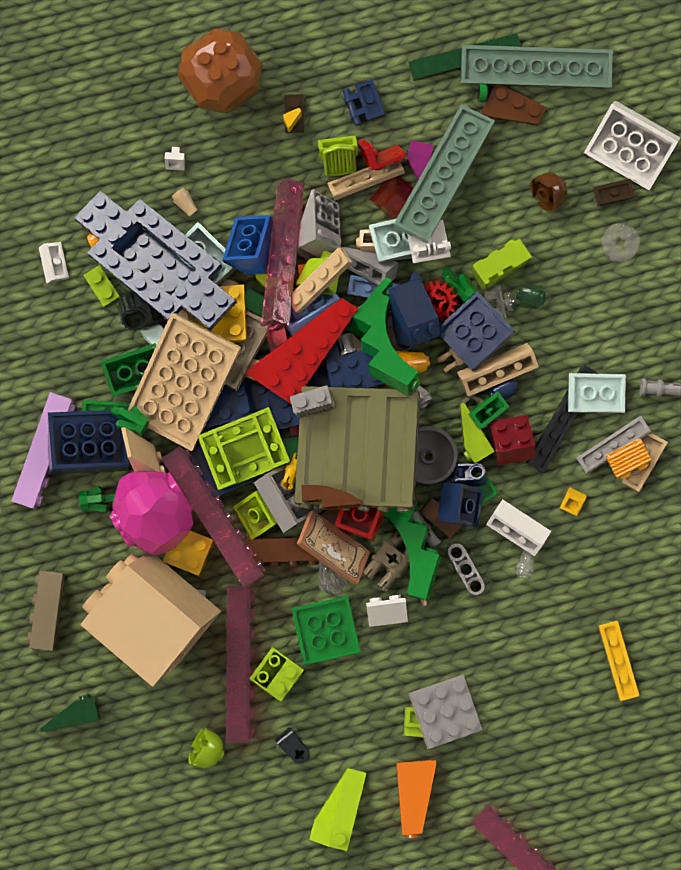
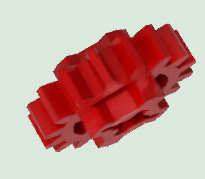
M439 279L435 284V281L431 280L429 285L427 283L424 285L427 294L430 291L429 299L435 309L438 320L440 317L444 321L446 316L449 318L452 312L457 310L454 305L459 303L458 300H455L458 293L452 292L454 286L448 288L449 282L442 284V281ZM436 298L437 300L440 299V300H443V301H441V302L439 303V301L436 302V301H433V300ZM449 302V307L446 310V303Z

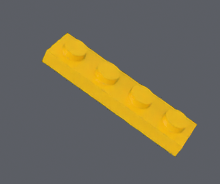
M618 621L599 625V631L619 700L623 701L639 696Z

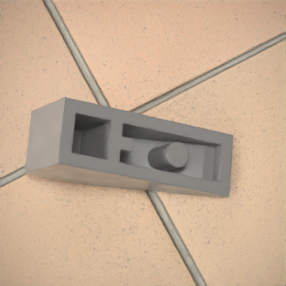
M341 246L353 262L347 268L377 285L385 277L392 279V281L396 278L399 264L397 261L378 262L376 253Z

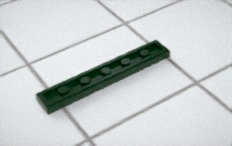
M517 33L474 44L480 46L521 47ZM462 48L409 61L408 64L413 81L461 69Z

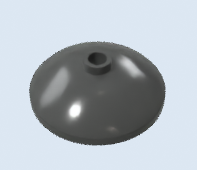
M421 427L418 429L416 482L439 483L450 476L456 466L458 454L455 442L449 434L439 428ZM431 454L432 459L426 460L425 455Z

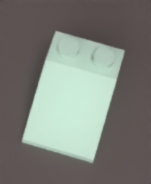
M396 219L369 225L378 262L412 258L407 234L393 227Z

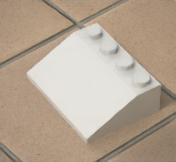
M614 101L584 153L650 190L680 137L621 103Z

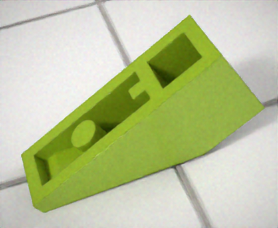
M462 403L459 406L463 447L465 449L463 454L468 462L472 461L475 464L493 453L494 450L483 432L478 429L468 415L470 411L465 403Z

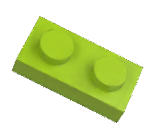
M100 265L84 275L104 308L120 298Z

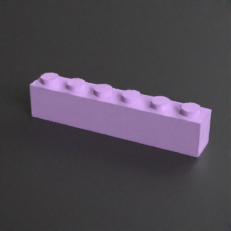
M49 393L12 502L35 510L37 506H41L44 497L42 496L43 489L48 487L50 481L48 477V412L75 411L72 399Z

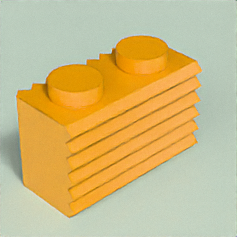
M640 438L605 455L615 477H621V479L629 477L632 474L631 471L637 468L642 470L648 467V463L652 461Z

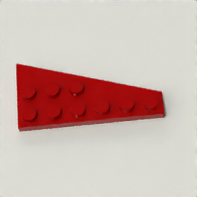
M341 298L245 373L291 404L290 396L302 393V387L307 386L352 320L353 315L358 311V308Z

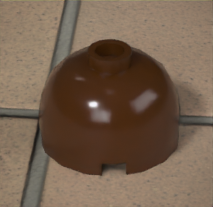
M554 173L538 175L530 183L533 197L537 195L541 201L537 203L548 212L559 208L567 198L565 180Z

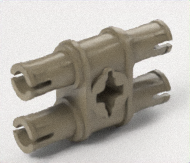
M397 529L388 541H383V545L375 555H372V561L362 572L365 577L370 572L367 578L372 580L381 567L385 568L387 573L377 584L381 589L387 583L382 589L384 592L388 591L396 579L402 578L401 575L410 565L407 548L403 553H400L397 549L403 541ZM393 556L396 557V559H395V562H396V563L392 562V563L390 564V563L388 562V561H389V558H388V557H390V558H392Z

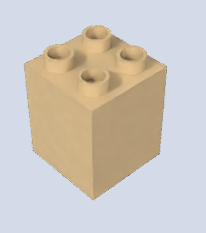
M132 553L124 562L120 560L110 570L105 578L109 583L101 591L96 590L84 603L82 608L89 614L80 625L153 687L177 667L220 614L221 610L156 555L147 553L138 558Z

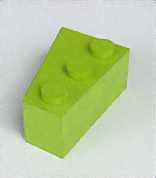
M520 238L516 241L514 239L510 240L504 245V248L499 251L498 249L493 251L487 258L479 260L473 265L471 274L483 291L531 261L532 256Z

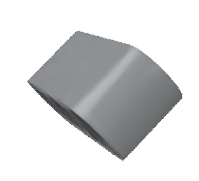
M460 544L451 545L447 555L466 590L471 595L481 594L485 588L484 582L465 548ZM455 547L459 548L462 552L459 558H454L451 555V550ZM467 564L471 567L469 575L462 574V565ZM471 582H479L481 589L478 592L472 591L470 588Z

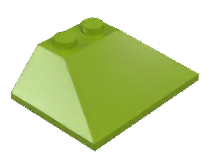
M270 407L198 435L218 490L244 482L291 462Z

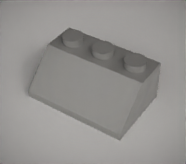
M289 463L265 474L254 482L283 533L306 521L309 512L315 511L317 514L321 512L319 506H312L311 509H302L300 505L295 503L296 479L293 488L288 490L289 483L286 489L281 486L285 476V468Z

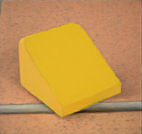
M300 108L283 115V121L288 132L292 130L302 116Z
M569 488L560 509L577 516L585 502L586 495Z

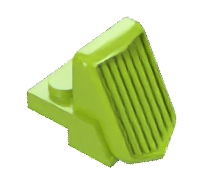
M355 136L318 140L320 160H323L326 176H342L357 171L356 156L358 155V146Z

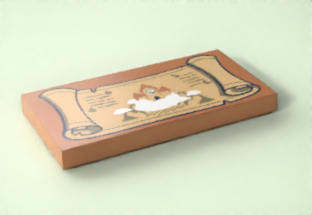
M315 511L309 512L297 542L298 546L353 585L359 583L370 551Z

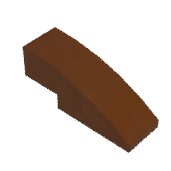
M301 485L302 501L305 504L322 502V507L325 510L364 507L362 500L342 490L320 485Z

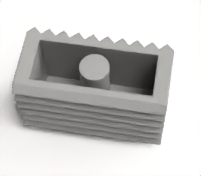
M327 385L290 396L293 412L299 418L335 407L331 389Z

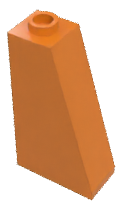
M436 760L396 763L402 835H406V838H417L418 834L423 832Z

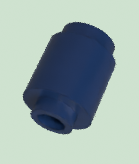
M512 378L490 387L491 391H489V394L491 396L499 392L503 399L506 400L515 395V392L519 389Z

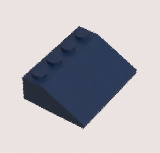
M111 410L48 412L49 473L71 474L127 471L130 464L122 430L116 426V422L120 418L112 415Z

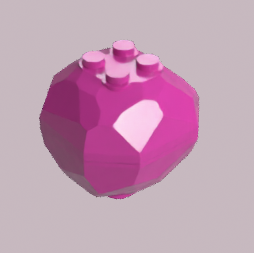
M155 471L132 472L122 477L118 482L112 506L113 511L109 517L118 532L123 536L128 547L136 546L148 554L160 555L169 552L182 542L193 526L191 512L194 509L170 472L167 474Z

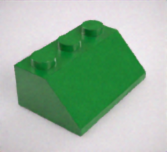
M156 343L100 361L112 397L138 388L154 353Z

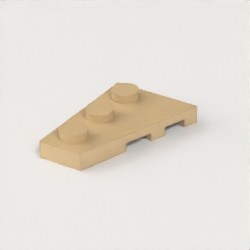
M652 433L641 439L652 460L648 463L649 466L642 470L637 468L631 471L632 474L622 481V484L638 493L641 491L668 444L667 441Z

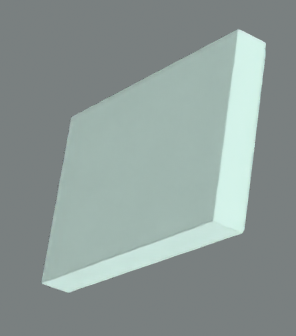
M569 373L568 412L625 413L626 374Z

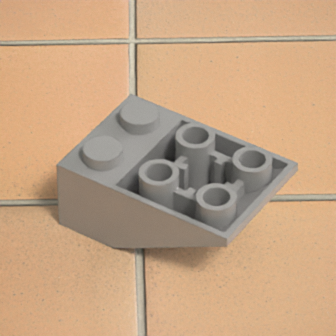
M314 189L311 190L298 229L299 248L321 258L323 251L333 253L338 247H341L339 204Z

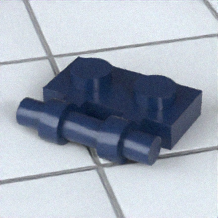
M373 79L355 85L356 93L351 94L349 88L343 90V100L348 105L349 116L355 126L362 124L360 117L365 115L367 122L385 116ZM360 100L362 108L357 110L354 101Z

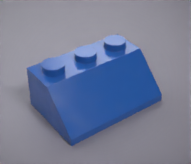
M271 215L235 217L222 259L225 264L246 274L266 273L277 234V228Z

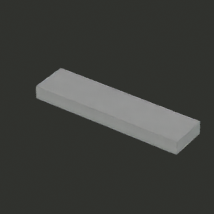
M639 416L576 459L588 475L608 462L605 455L638 438L643 439L652 431L643 418Z

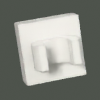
M172 147L171 153L165 152L166 169L185 170L184 153H179L180 147Z

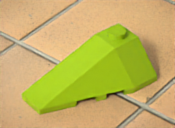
M347 768L315 818L309 840L347 851L366 777L365 772Z

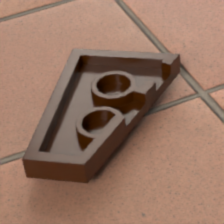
M495 85L480 114L489 118H495L496 120L515 121V123L538 126L547 107L503 85Z

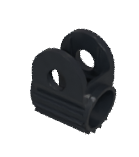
M135 293L124 294V296L120 297V301H117L121 323L129 330L136 331L143 327L159 324L165 320L162 315L153 308H150ZM137 310L132 314H127L128 311Z

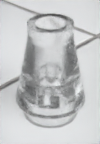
M524 549L515 567L516 576L531 578V574L534 571V556Z

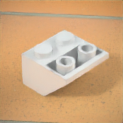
M401 595L389 596V600L382 601L381 597L371 598L370 603H366L369 627L408 622L406 600L401 598Z

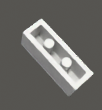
M503 499L486 524L533 556L538 553L551 532Z

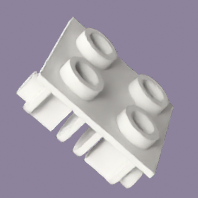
M443 220L439 222L428 243L407 234L413 263L451 257L449 251L451 244L447 241Z

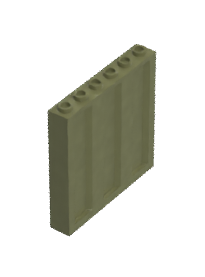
M302 387V393L320 387ZM329 387L335 407L323 410V412L312 413V415L301 416L295 503L300 505L302 509H311L312 506H319V509H324L322 502L305 504L302 501L301 485H320L339 489L359 498L364 502V507H357L359 511H370V508H378L377 511L389 512V509H397V512L408 513L409 510H414L420 411L419 390L412 391L407 396L396 389ZM343 508L339 510H350V508Z

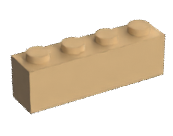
M526 343L487 359L474 372L468 367L457 372L463 390L469 397L536 369L539 366L533 350Z

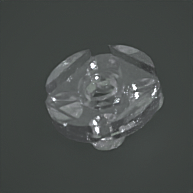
M621 223L610 226L601 239L602 251L612 262H625L632 259L638 251L640 244L639 235L636 230ZM618 238H620L621 241H625L622 248H620V246H616L615 244L617 243Z
M320 561L318 564L320 590L331 595L342 594L345 591L343 590L344 587L348 586L349 581Z

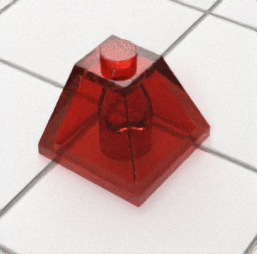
M396 176L386 180L369 200L390 219H397L414 188L400 176Z

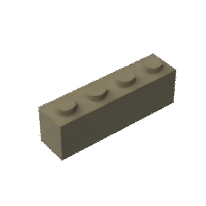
M40 571L39 575H36L35 586L38 587L37 594L33 595L32 605H35L34 613L30 615L32 631L28 633L27 644H30L29 648L55 651L65 581V574Z

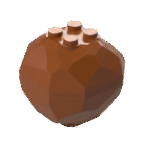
M214 28L183 49L178 78L199 108L228 114L238 109L257 94L262 63L241 33Z

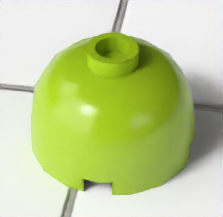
M207 728L201 729L191 746L194 748L193 754L189 753L188 762L190 765L198 768H210L218 761L220 762L223 759L224 750L219 735Z

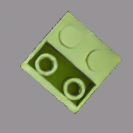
M272 647L249 679L281 702L304 669Z

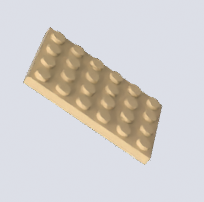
M171 313L128 411H130L131 407L136 406L143 415L150 418L147 428L193 451L199 440L198 435L202 434L242 347L176 313Z

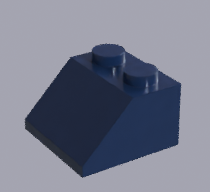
M443 482L437 521L478 528L483 489L464 484Z

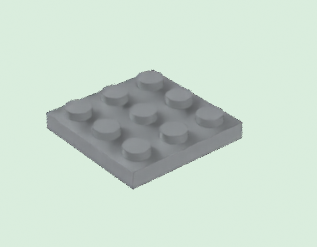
M464 675L408 693L427 749L482 730Z

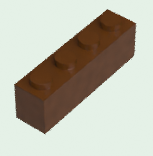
M299 538L245 540V563L250 564V567H261V563H269L270 567L281 566L280 563L288 562V566H299L300 562H307L308 565H319V560L297 545Z

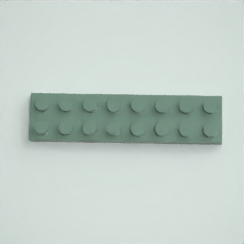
M462 45L461 84L611 89L613 50Z
M461 104L394 222V228L422 242H429L491 131L495 120Z

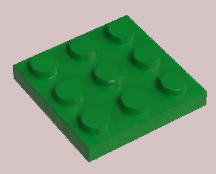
M348 596L291 608L303 665L361 653Z

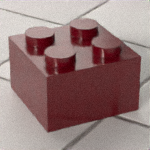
M528 415L490 422V435L498 466L536 459L535 442Z

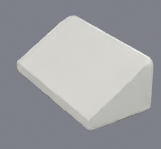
M61 242L41 245L39 252L46 283L69 279Z

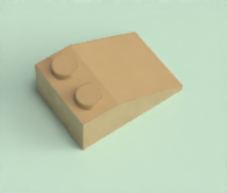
M125 427L121 428L127 456L134 472L155 471L166 473L164 465L161 466L160 464L163 462L161 452H157L152 443Z

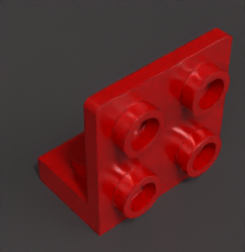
M364 138L357 141L363 160L371 170H382L385 168V165L399 163L403 158L407 157L399 145L377 153L375 147H372V144L368 143Z

